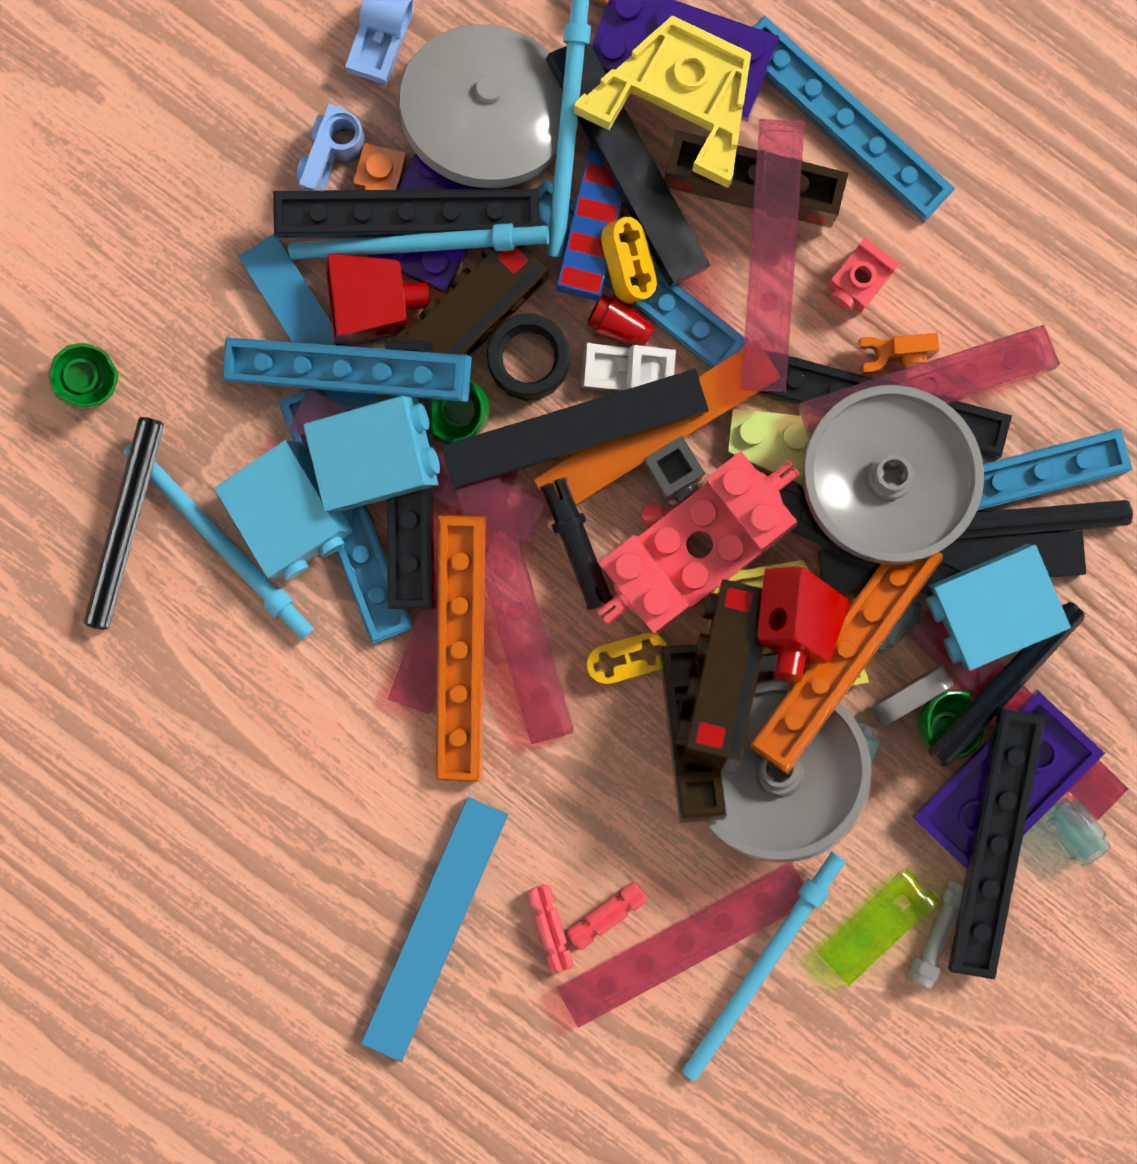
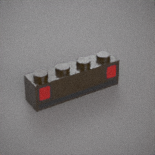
M676 130L664 179L668 188L831 228L839 214L848 172L737 145L732 182L729 188L692 171L694 162L707 137Z
M525 245L515 246V249L510 251H495L494 247H487L481 254L484 258L483 261L472 271L466 268L460 272L450 285L453 290L442 301L438 298L431 301L419 315L422 321L411 332L407 329L402 330L391 342L430 341L432 343V353L472 356L491 337L499 325L509 319L549 279V269Z
M722 579L717 594L711 592L708 594L703 618L711 620L708 635L700 633L694 660L702 661L699 676L691 675L685 700L686 702L693 703L690 719L682 717L676 744L684 746L681 761L735 773L742 760L764 645L759 642L757 636L762 588Z

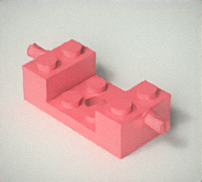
M742 451L738 452L706 477L707 483L640 536H631L598 562L612 579L617 593L614 598L600 609H597L601 617L611 611L602 618L605 623L609 625L627 609H630L640 615L654 634L659 635L705 599L709 592L712 593L719 588L722 579L729 580L796 528L798 526L797 521L783 504L779 492L793 479L800 476L796 468L787 473L793 468V464L787 460L786 463L767 477L764 473L754 468ZM696 533L708 534L713 542L711 552L702 558L692 556L687 547L690 537Z

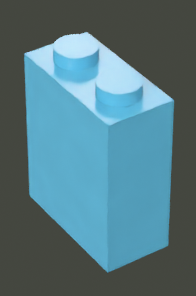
M400 396L303 424L324 512H342L439 485L436 476L440 472L439 460L435 450L429 447L425 431L429 429V419L424 406L419 404L418 398Z
M283 441L214 488L267 578L284 577L286 581L298 577L309 569L306 562L319 554L323 558L335 553L345 545L342 539L354 532L343 512H324L313 462L301 442Z
M1035 544L1022 545L928 585L932 595L926 598L930 613L936 623L943 621L949 635L948 638L943 639L947 653L954 664L960 662L961 666L967 670H973L1071 628Z

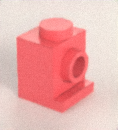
M864 238L826 288L833 292L831 298L840 307L850 312L854 309L861 314L900 264L867 238ZM860 270L869 277V282H858L854 276L855 271Z

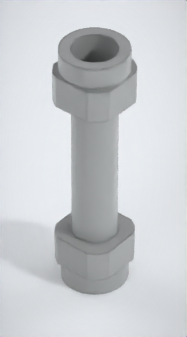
M950 879L941 894L940 900L944 901V904L921 958L914 957L907 976L912 981L930 989L933 988L935 981L938 980L942 969L937 964L958 918L964 887Z

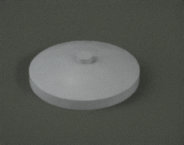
M486 24L454 28L428 41L409 62L400 86V121L404 134L414 152L425 164L440 175L471 187H509L528 181L542 173L556 160L563 93L546 62L550 51L533 38L519 31Z
M883 385L855 392L838 402L827 412L813 431L807 444L802 465V482L806 502L811 514L822 531L835 544L861 559L880 564L898 565L918 562L939 553L965 531L974 518L981 501L984 486V467L975 436L963 418L952 407L936 396L916 388L900 385Z
M773 681L756 685L742 760L735 773L721 770L727 816L725 820L705 821L711 831L730 848L750 858L766 862L788 863L801 861L817 856L835 846L858 822L868 801L871 789L872 767L866 739L855 718L841 703L834 709L788 775L750 749L749 745L795 682Z

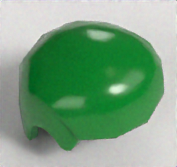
M83 342L67 345L53 357L48 378L52 391L63 404L79 410L97 408L112 397L118 382V370L106 351Z
M470 381L468 402L432 399L433 435L445 442L452 443L480 434L487 426L490 414L488 397L482 388L475 382Z
M945 691L924 704L918 714L917 730L919 738L928 750L972 703L969 693L965 691ZM984 729L956 759H963L977 749L984 735Z

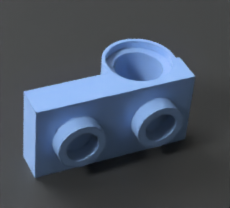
M414 0L362 1L359 14L360 25L345 65L347 73L388 86L415 9Z
M328 103L324 116L319 114L316 117L311 132V139L315 141L309 156L305 154L302 156L296 172V179L299 180L301 190H325L336 160L351 162L361 156L366 138L357 117L347 112L345 108ZM349 129L355 132L354 138L347 144L342 145L334 142L335 135L341 130Z

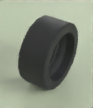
M533 313L515 315L503 321L492 333L487 347L488 368L496 385L509 396L521 400L541 399L555 392L565 380L570 365L569 345L561 328L549 318ZM534 332L540 334L550 342L554 350L552 369L544 378L536 382L525 383L516 380L507 372L503 364V352L506 344L512 337L520 333Z

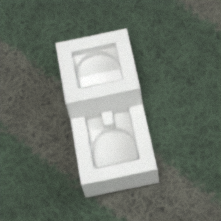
M586 343L583 345L580 389L619 392L672 376L675 369L676 350L639 345L626 348Z

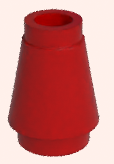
M603 294L600 295L599 301L596 302L586 324L595 329V335L639 346L646 345L654 329L653 324L647 322L645 318L615 295L609 298Z

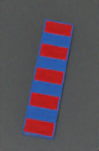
M591 142L556 291L599 301L607 269L601 243V234L607 224L618 220L622 199Z

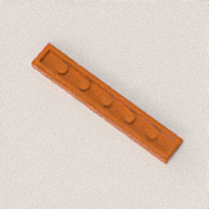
M757 340L699 376L709 409L708 413L575 453L533 480L544 496L540 486L549 482L554 484V480L567 477V483L577 506L640 467L647 456L680 436H683L685 439L777 382L781 377ZM554 484L555 490H556L557 495H558V498H559L558 491H557L556 486H555V484Z
M439 516L436 780L480 782L482 780L486 516Z
M939 552L929 558L908 564H881L848 609L831 660L824 664L807 665L803 671L801 681L794 683L749 745L751 750L788 775L943 560V554Z

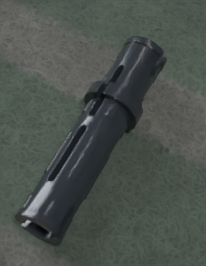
M562 477L553 481L559 498L553 483H546L540 486V489L543 491L555 521L551 525L553 531L560 534L586 601L587 610L601 607L597 595L600 602H603L604 605L613 596L610 594L583 523L587 521L583 512L579 513L567 483V477Z

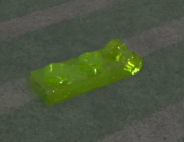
M908 867L899 872L817 950L819 955L849 986L918 920L932 911L939 902L930 890L925 892L915 882L917 876ZM901 894L912 903L903 912L893 903Z

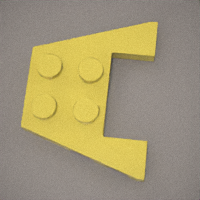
M672 15L632 51V56L616 70L611 69L601 78V83L588 95L584 93L576 101L574 114L610 130L629 94L632 93L711 131L694 162L692 171L729 188L734 171L751 53Z

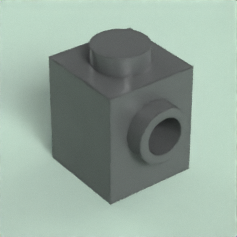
M683 436L647 456L642 463L644 470L664 502L673 497L677 503L687 499L699 489L697 482L701 481L705 475L704 470Z

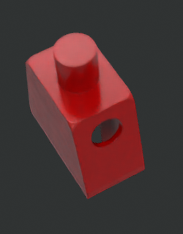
M328 254L325 270L335 346H351L399 334L404 330L407 322L406 310L424 309L429 304L427 282L403 284L401 265L397 260Z
M803 566L765 569L757 636L760 643L778 654L774 676L787 682H800L805 664H824L831 660L850 603L847 598Z

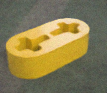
M623 217L607 224L602 230L601 243L615 294L626 303H635L652 296L656 289L657 280L642 225L632 217ZM619 234L626 235L628 243L621 242ZM630 277L637 278L639 286H632Z
M643 633L601 645L589 654L587 671L593 680L601 684H613L654 672L661 668L659 654L655 656L656 664L648 665L645 659L631 662L629 654L641 650V642L644 640H649L651 646L659 645L661 647L667 646V644L657 634ZM602 652H607L609 658L624 655L626 664L613 668L614 676L606 678L603 671L595 672L593 664L600 661L599 654Z

